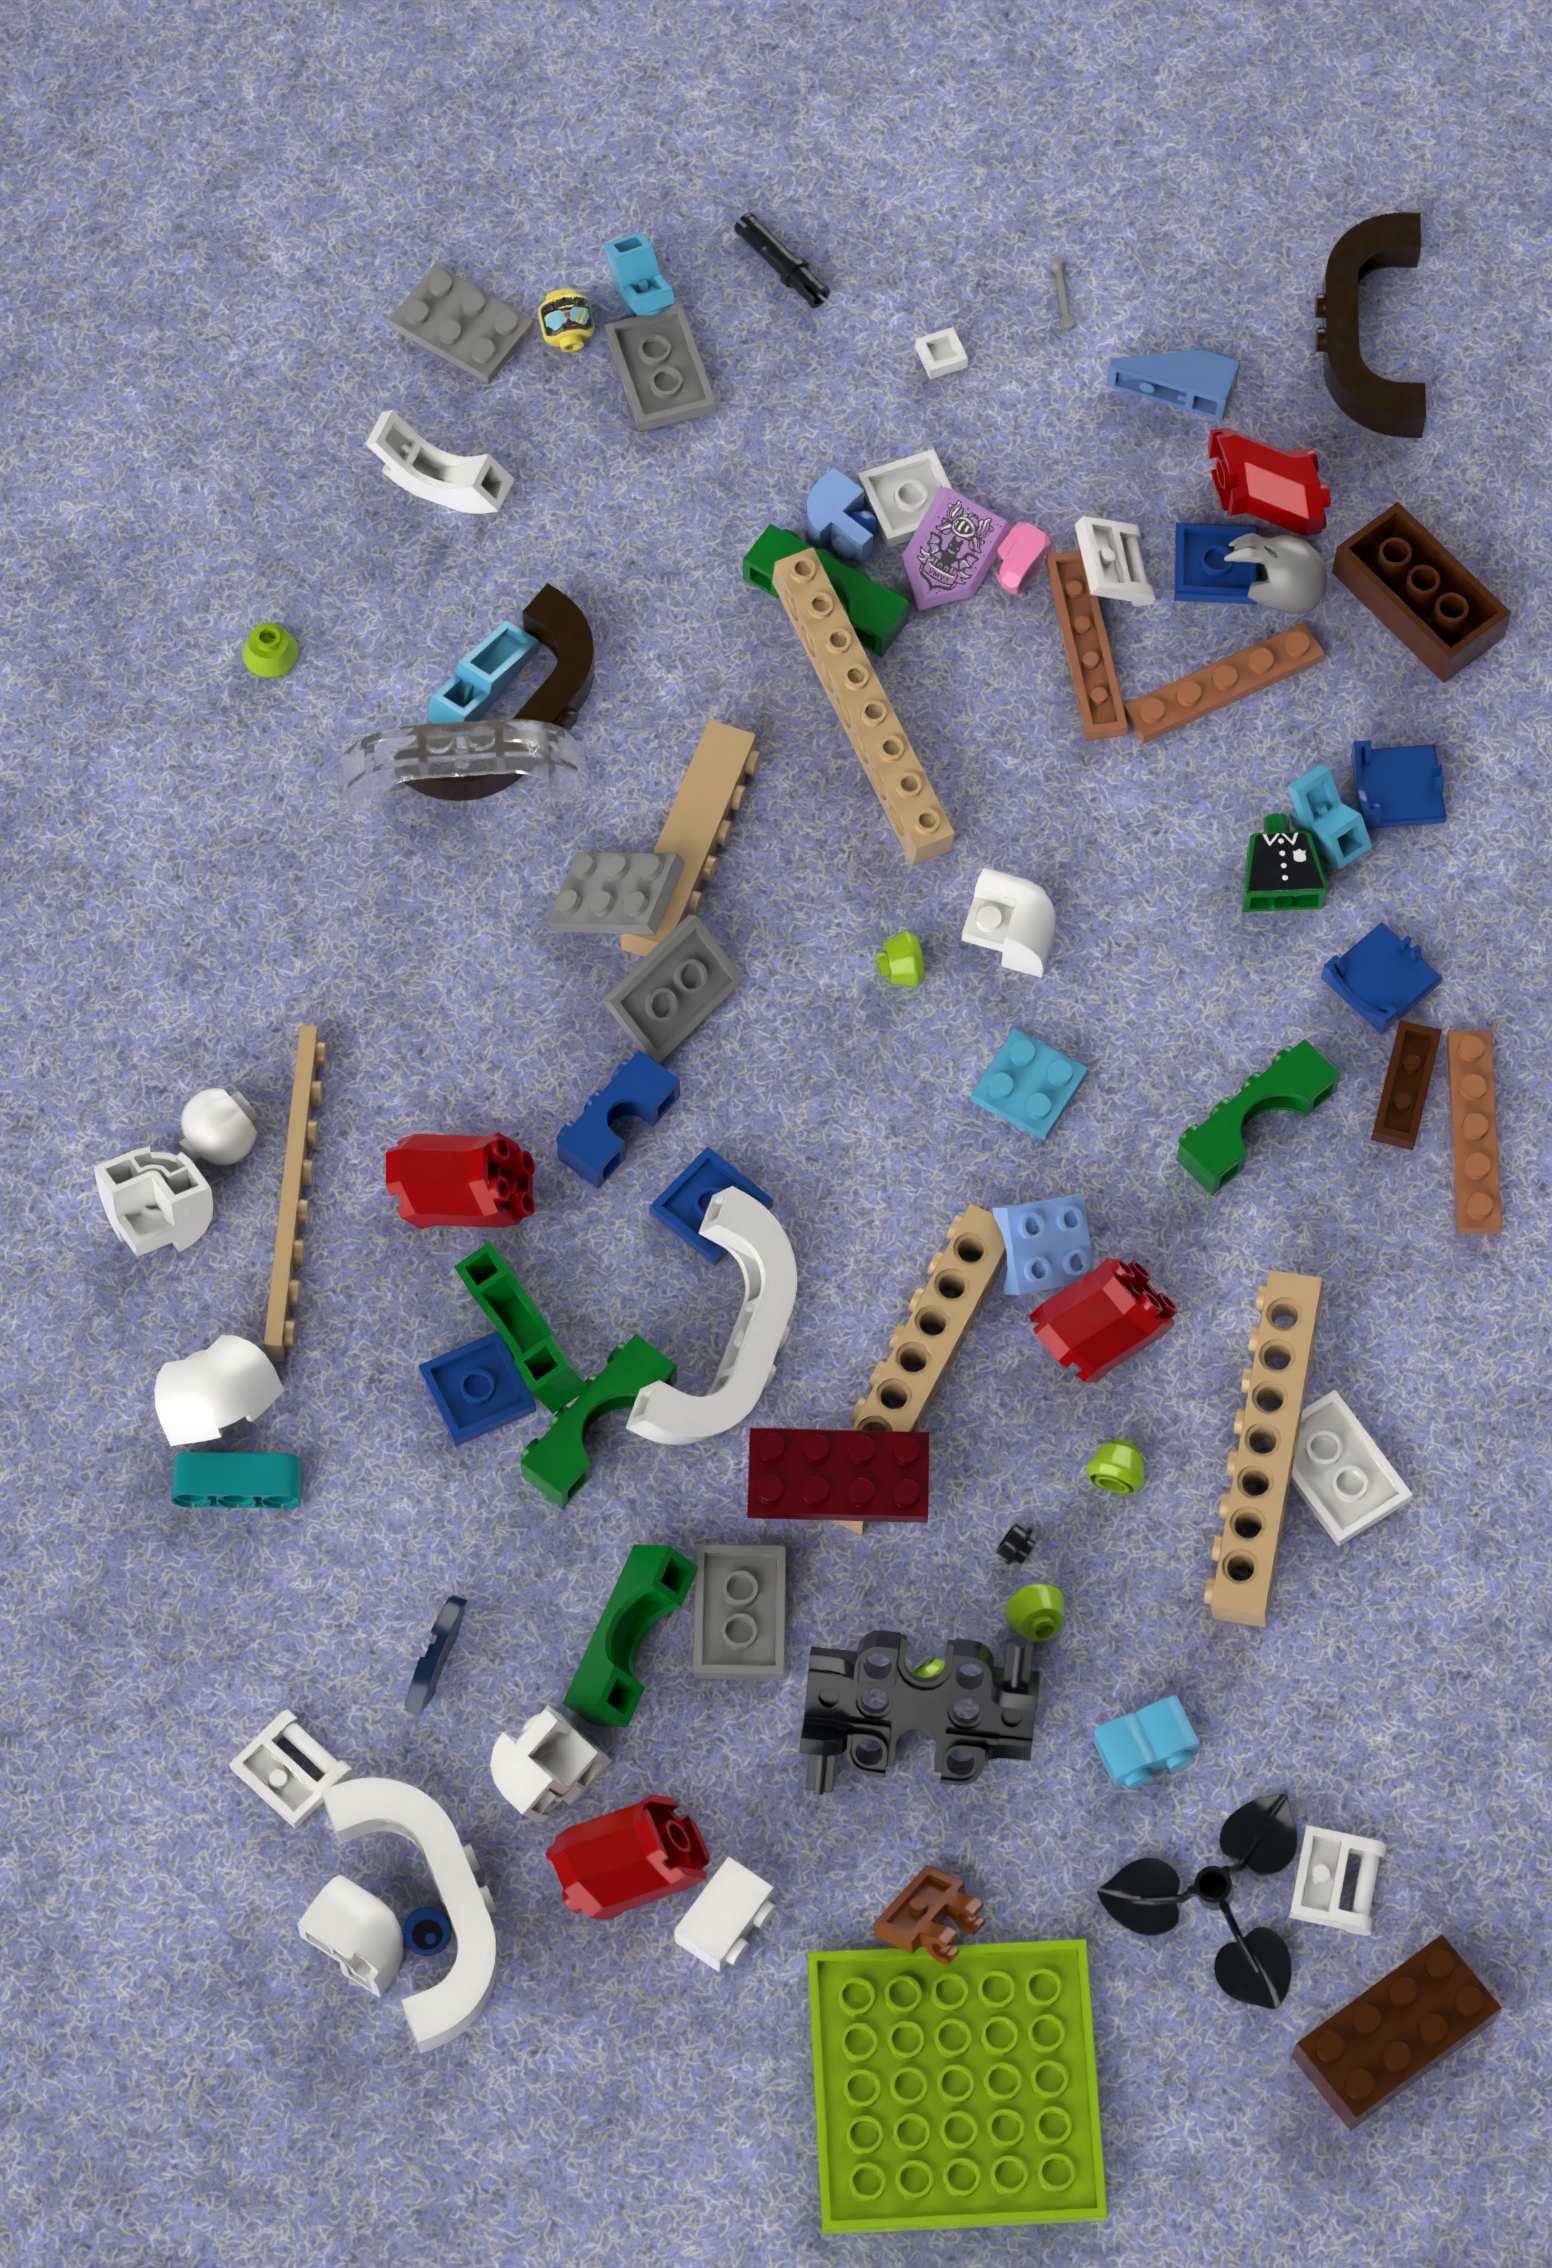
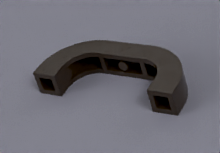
M1420 213L1382 214L1364 220L1348 230L1331 251L1327 262L1322 294H1316L1315 318H1322V328H1316L1315 351L1323 352L1324 378L1333 400L1348 417L1361 426L1383 435L1402 438H1422L1426 421L1425 383L1389 381L1379 377L1366 366L1359 348L1358 284L1367 274L1377 269L1387 267L1417 268L1421 251Z
M547 583L522 612L524 631L548 647L555 655L557 664L551 675L499 735L491 742L478 748L455 749L443 745L419 729L394 757L397 779L414 790L430 797L449 801H468L491 796L506 789L520 779L535 761L540 763L546 759L553 747V740L561 731L564 733L570 731L576 723L579 715L578 711L589 696L594 680L595 664L591 629L582 611L568 596Z

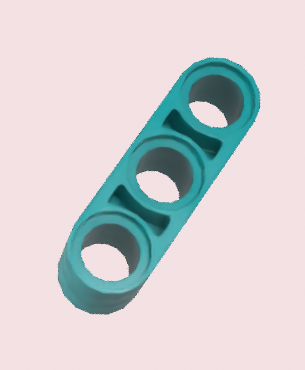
M180 1453L174 1456L171 1502L180 1507H192V1503H194V1507L236 1508L237 1504H239V1508L281 1509V1504H284L283 1509H293L301 1504L303 1460L296 1455L284 1453Z

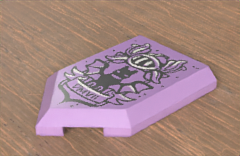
M942 486L901 556L905 572L908 574L917 612L932 609L935 606L973 598L998 554L997 548L1012 529V526L1006 520L950 488Z

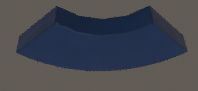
M452 1595L441 1609L431 1629L432 1637L425 1657H420L404 1705L406 1711L420 1715L433 1698L444 1664L457 1640L467 1600Z

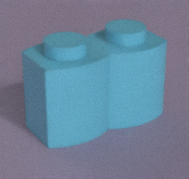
M1177 1695L1159 1700L1135 1713L1119 1717L1093 1730L1092 1738L1114 1787L1118 1788L1126 1784L1128 1789H1135L1148 1783L1153 1778L1152 1773L1168 1767L1170 1772H1174L1187 1767L1194 1762L1193 1756L1198 1753L1200 1746L1199 1740Z

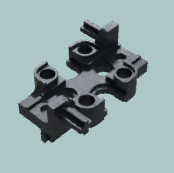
M872 1631L860 1640L857 1651L811 1646L799 1753L809 1754L806 1790L814 1791L816 1795H823V1792L832 1793L836 1755H840L845 1751L848 1763L856 1772L867 1776L885 1777L886 1767H894L898 1738L904 1732L914 1729L926 1731L933 1737L936 1743L934 1772L941 1773L940 1784L968 1785L978 1779L982 1773L984 1763L990 1759L1008 1758L1030 1761L1040 1671L1031 1670L1034 1642L1025 1641V1638L1016 1637V1640L1007 1639L1004 1667H995L993 1654L983 1643L957 1638L955 1640H948L944 1668L939 1674L931 1678H921L909 1671L905 1663L907 1635H902L900 1632ZM873 1654H882L889 1658L890 1662L884 1666H876L869 1662L867 1658ZM965 1664H974L981 1668L982 1672L976 1676H967L959 1668ZM874 1688L882 1690L888 1697L887 1704L880 1709L869 1708L862 1700V1695L867 1690ZM965 1698L975 1701L979 1706V1713L971 1719L960 1718L953 1710V1706L957 1701ZM864 1740H874L880 1744L881 1748L876 1751H867L860 1747L859 1743ZM956 1750H965L973 1757L967 1761H958L951 1757L950 1754Z

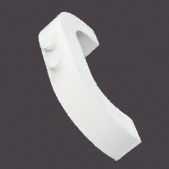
M734 1186L712 1195L698 1234L724 1247L735 1257L745 1279L744 1301L714 1383L705 1396L697 1397L685 1394L660 1380L640 1388L626 1429L654 1442L669 1445L691 1444L724 1432L743 1420L756 1405L763 1389L771 1382L776 1370V1366L773 1364L776 1353L784 1345L790 1332V1327L787 1326L797 1292V1267L791 1244L773 1214L759 1201Z
M370 1777L348 1780L321 1790L323 1802L339 1844L368 1833L388 1831L400 1834L411 1840L424 1856L457 1940L458 1952L454 1966L439 1984L401 2001L420 2054L437 2048L459 2036L478 2018L490 1999L497 1976L498 1952L494 1928L489 1915L496 1912V1908L488 1887L478 1888L473 1873L479 1871L480 1868L472 1846L469 1844L462 1847L458 1834L445 1811L430 1796L409 1784L387 1778Z

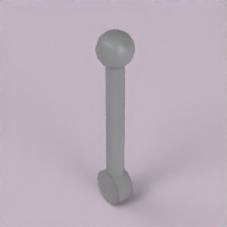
M1056 257L1051 261L1050 267L1056 275L1062 313L1059 326L1064 331H1070L1075 327V318L1069 313L1063 275L1066 263L1061 257Z

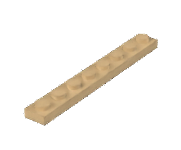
M300 1025L264 1337V1349L270 1361L285 1362L286 1347L294 1348L296 1338V1322L289 1321L291 1306L298 1307L300 1301L301 1286L300 1280H294L295 1266H303L305 1257V1241L298 1239L300 1226H307L309 1221V1200H303L304 1186H312L314 1176V1161L307 1159L309 1146L316 1147L318 1140V1121L312 1120L313 1107H321L323 1084L322 1081H316L318 1068H325L327 1059V1043L320 1042L317 1026Z

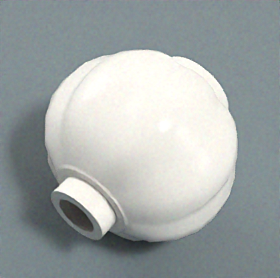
M222 1088L206 1089L194 1095L186 1103L180 1119L185 1138L178 1143L194 1163L201 1158L215 1166L235 1164L245 1158L254 1147L257 1130L252 1123L259 1117L239 1091L229 1096Z

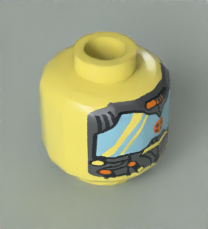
M559 289L549 293L538 309L544 340L550 346L560 347L562 352H574L583 348L584 342L595 331L589 302L585 296L577 294L574 289Z

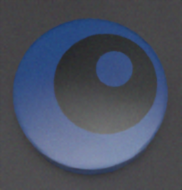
M422 1907L416 1909L407 1917L404 1923L403 1933L405 1942L409 1949L417 1955L434 1956L443 1951L449 1943L451 1931L448 1919L436 1908Z

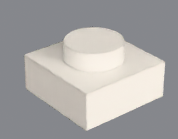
M954 327L916 339V351L930 380L968 368V357Z

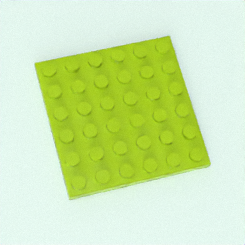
M1086 1939L951 1945L959 1949V1954L949 1965L936 1961L924 1947H919L914 1954L901 1948L807 1952L822 2235L1100 2222L1107 2220Z

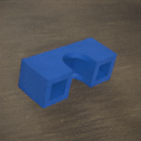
M640 1050L630 1061L624 1059L616 1067L611 1077L612 1081L603 1091H595L589 1097L584 1106V1113L576 1122L572 1120L567 1122L560 1130L556 1139L558 1160L598 1189L626 1158L625 1141L611 1131V1124L623 1116H636L654 1127L680 1097V1079Z

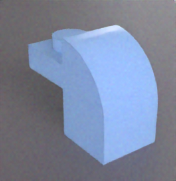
M835 467L829 470L813 486L808 495L807 534L810 542L816 549H824L832 542L833 548L841 557L845 559L852 558L862 566L872 556L873 535L849 517V515L857 510L864 511V490Z

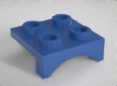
M1370 740L1353 742L1351 762L1359 813L1362 814L1366 829L1446 822V811L1442 793L1444 776H1441L1442 765H1438L1435 744L1371 749Z
M1383 922L1377 925L1342 957L1339 958L1335 955L1324 964L1321 979L1381 1034L1385 1033L1441 984L1443 977L1422 959L1421 947L1418 944L1414 948L1410 947V936H1407L1402 941Z

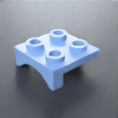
M1083 1194L992 1208L993 1217L1003 1234L1007 1251V1273L1003 1285L1005 1295H1023L1069 1286L1094 1271Z

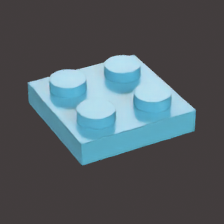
M1014 1028L975 1087L970 1101L1046 1141L1088 1075L1089 1068Z

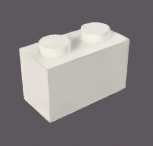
M728 1856L674 1929L675 1942L719 1973H721L727 1963L735 1966L749 1946V1942L745 1938L754 1926L760 1929L763 1928L775 1911L776 1905L772 1903L774 1900V1887Z

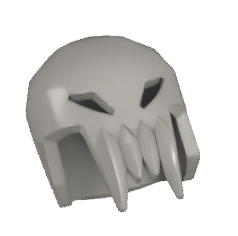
M1252 532L1229 543V546H1235V551L1224 557L1225 561L1258 563V569L1261 571L1264 581L1252 582L1248 592V598L1257 603L1285 613L1303 614L1314 609L1325 594L1327 573L1324 561L1320 554L1305 540L1291 535L1263 538Z

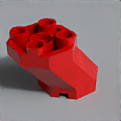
M1227 427L1210 430L1208 455L1209 459L1216 458V469L1211 470V475L1224 511H1228L1230 516L1248 513L1305 537L1320 534L1322 529L1326 528L1327 522L1324 508L1330 507L1331 499L1327 484L1320 483L1317 475L1319 464L1314 449L1304 450L1300 447L1284 451Z
M499 1132L486 1136L413 1134L401 1138L396 1142L399 1144L398 1146L392 1147L386 1152L385 1185L390 1196L398 1194L403 1204L396 1207L400 1218L419 1229L432 1226L505 1228L519 1224L523 1218L532 1216L535 1212L532 1176L535 1172L534 1160L528 1151H521L516 1142Z
M1107 1258L1094 1271L1042 1303L1029 1317L1031 1322L1039 1323L1033 1328L1035 1335L1060 1364L1067 1368L1070 1364L1074 1363L1081 1368L1076 1374L1078 1378L1083 1382L1097 1383L1110 1370L1165 1335L1175 1325L1172 1317L1178 1313V1309L1165 1294L1156 1293L1148 1283L1151 1279L1150 1275L1138 1262L1132 1260L1127 1265L1118 1258Z
M651 1794L637 1804L567 1828L556 1836L554 1845L546 1851V1858L558 1875L563 1887L562 1896L564 1902L572 1912L579 1914L584 1911L590 1918L612 1920L624 1911L687 1890L706 1879L707 1871H703L702 1868L709 1864L710 1855L697 1824L689 1816L681 1820L673 1812L680 1806L671 1797Z

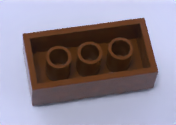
M1399 502L1395 503L1337 547L1332 573L1443 683L1505 637L1511 611Z
M1441 1934L1297 2042L1291 2057L1351 2131L1493 2024L1502 2007Z

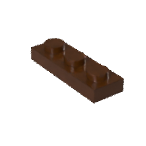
M1400 1020L1371 1137L1372 1141L1409 1150L1414 1149L1441 1037V1029Z

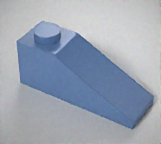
M1205 350L1113 358L1109 365L1107 386L1223 421L1237 384L1240 361L1231 359L1223 353H1211Z

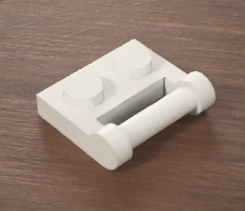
M1083 516L1075 524L1090 594L1131 601L1134 607L1154 603L1156 599L1154 589L1147 582L1139 543L1141 542L1139 527L1129 523Z
M287 1709L281 1712L229 1765L236 1775L296 1829L323 1802L321 1790L347 1781L351 1777L353 1769L344 1760L338 1762L297 1724L298 1718ZM285 1737L325 1775L316 1782L276 1745L280 1739Z
M1306 1825L1288 1918L1344 1929L1346 1932L1353 1934L1370 1935L1373 1919L1369 1916L1379 1861L1385 1859L1387 1845L1370 1838ZM1349 1853L1358 1855L1361 1858L1351 1912L1338 1909Z

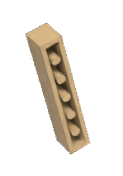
M708 719L653 853H677L685 862V865L656 935L620 934L621 949L646 957L688 915L697 916L703 900V893L699 892L704 880H712L718 862V857L714 856L718 844L725 846L731 833L732 822L728 821L733 809L740 811L747 792V787L743 786L747 774L754 776L759 766L761 752L756 751V734Z

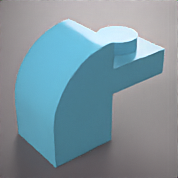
M642 232L603 244L616 291L629 316L637 314V316L642 314L654 315L661 312L664 307L675 303L672 288L659 273L653 245Z
M1320 764L1288 786L1295 810L1289 814L1297 831H1307L1311 834L1316 853L1322 860L1341 869L1372 848L1362 814L1341 803L1330 769Z

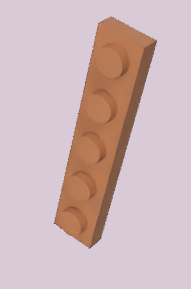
M1081 550L1046 555V569L1085 740L1092 741L1127 735L1128 726L1098 596L1090 594Z
M1303 622L1124 704V713L1140 741L1144 744L1324 661L1325 653L1306 623Z
M1448 1031L1446 1040L1456 1233L1500 1234L1502 1221L1491 1031Z

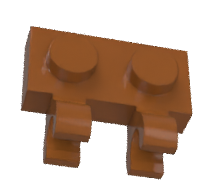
M926 1865L873 1923L875 1937L911 1954H914L920 1946H923L936 1961L949 1965L959 1954V1949L950 1945L957 1937V1932L948 1926L939 1924L949 1916L961 1930L975 1935L985 1924V1919L977 1916V1913L984 1905L978 1898L966 1895L965 1883Z

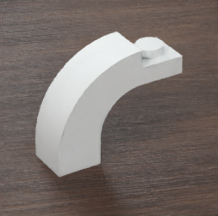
M393 410L381 413L365 444L385 463L382 472L396 484L415 496L463 513L485 514L499 512L515 480L490 454L464 457L453 455L434 447L420 437Z

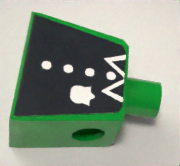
M1276 813L1266 816L1263 819L1264 833H1254L1249 838L1242 912L1323 909L1327 888L1311 834L1307 831H1290L1289 819L1285 814Z

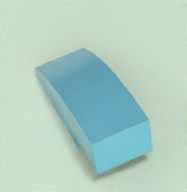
M505 620L458 662L456 674L431 696L427 720L461 740L483 718L520 673L538 647L539 640Z

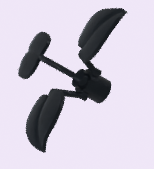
M1285 1794L1260 1797L1232 1813L1221 1829L1220 1847L1225 1855L1239 1860L1238 1863L1232 1866L1225 1865L1223 1868L1218 1866L1203 1868L1197 1874L1194 1885L1188 1886L1187 1891L1178 1894L1180 1880L1176 1871L1165 1861L1157 1858H1143L1131 1862L1122 1868L1111 1880L1098 1888L1097 1895L1110 1916L1125 1928L1145 1936H1157L1174 1929L1179 1921L1177 1903H1184L1193 1896H1197L1199 1902L1205 1908L1215 1911L1221 1910L1237 1942L1224 1945L1217 1953L1214 1972L1219 1986L1231 1998L1245 2004L1273 2010L1278 2008L1284 2001L1290 1987L1292 1974L1291 1958L1285 1942L1276 1932L1267 1927H1257L1244 1938L1229 1904L1234 1897L1231 1875L1241 1872L1246 1865L1256 1874L1272 1875L1285 1869L1293 1860L1298 1845L1297 1831L1291 1814L1289 1799Z

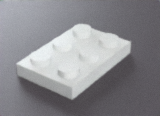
M1336 1390L1303 1409L1291 1483L1339 1547L1410 1502L1413 1494ZM1267 1438L1261 1440L1268 1452L1275 1447V1443Z

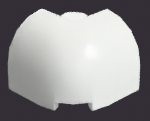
M985 867L975 887L974 899L962 931L961 941L1002 952V967L1042 978L1055 935L1056 914L1052 902L1043 888L1022 877Z
M150 1146L130 1151L94 1166L100 1199L109 1222L120 1242L126 1240L137 1257L170 1243H173L177 1251L181 1252L193 1245L206 1232L213 1218L214 1205L211 1187L193 1161L183 1152H180L177 1156L165 1152H151Z
M221 1335L207 1350L197 1351L189 1355L185 1360L164 1363L157 1375L154 1389L156 1411L171 1446L220 1438L223 1434L221 1428L235 1423L243 1417H246L247 1421L253 1422L284 1391L275 1368L266 1354L252 1342L232 1335Z
M548 1705L541 1714H536L527 1721L519 1739L504 1732L501 1733L493 1747L490 1767L493 1782L503 1797L522 1815L536 1822H545L549 1817L547 1812L555 1808L562 1800L570 1806L588 1789L610 1764L612 1759L568 1719Z
M341 1874L328 1882L297 1923L301 1938L339 1961L342 1974L379 1998L382 1997L396 1977L404 1958V1940L394 1912L380 1899Z

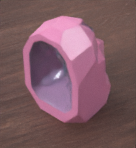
M1018 522L997 548L999 563L995 575L1001 588L1014 594H1020L1026 589L1044 567L1046 555L1051 554L1052 542L1046 533L1030 523Z

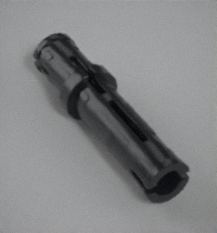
M749 212L743 215L740 220L747 226L743 227L737 222L734 231L781 275L780 281L786 287H793L808 302L811 308L821 306L824 301L818 295L821 294L827 299L830 295V289L809 271V264L802 258H796L753 213Z

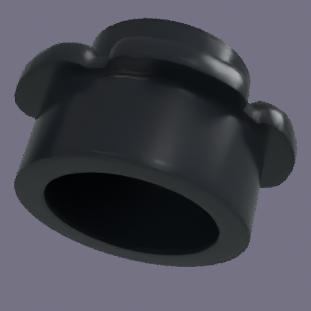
M1015 1523L1010 1528L996 1550L997 1554L1006 1559L1004 1563L1010 1565L1015 1560L1022 1564L1036 1543L1030 1538L1033 1531L1031 1527H1028L1026 1530Z

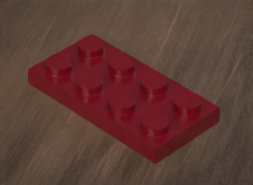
M750 1428L747 1518L928 1523L929 1432Z

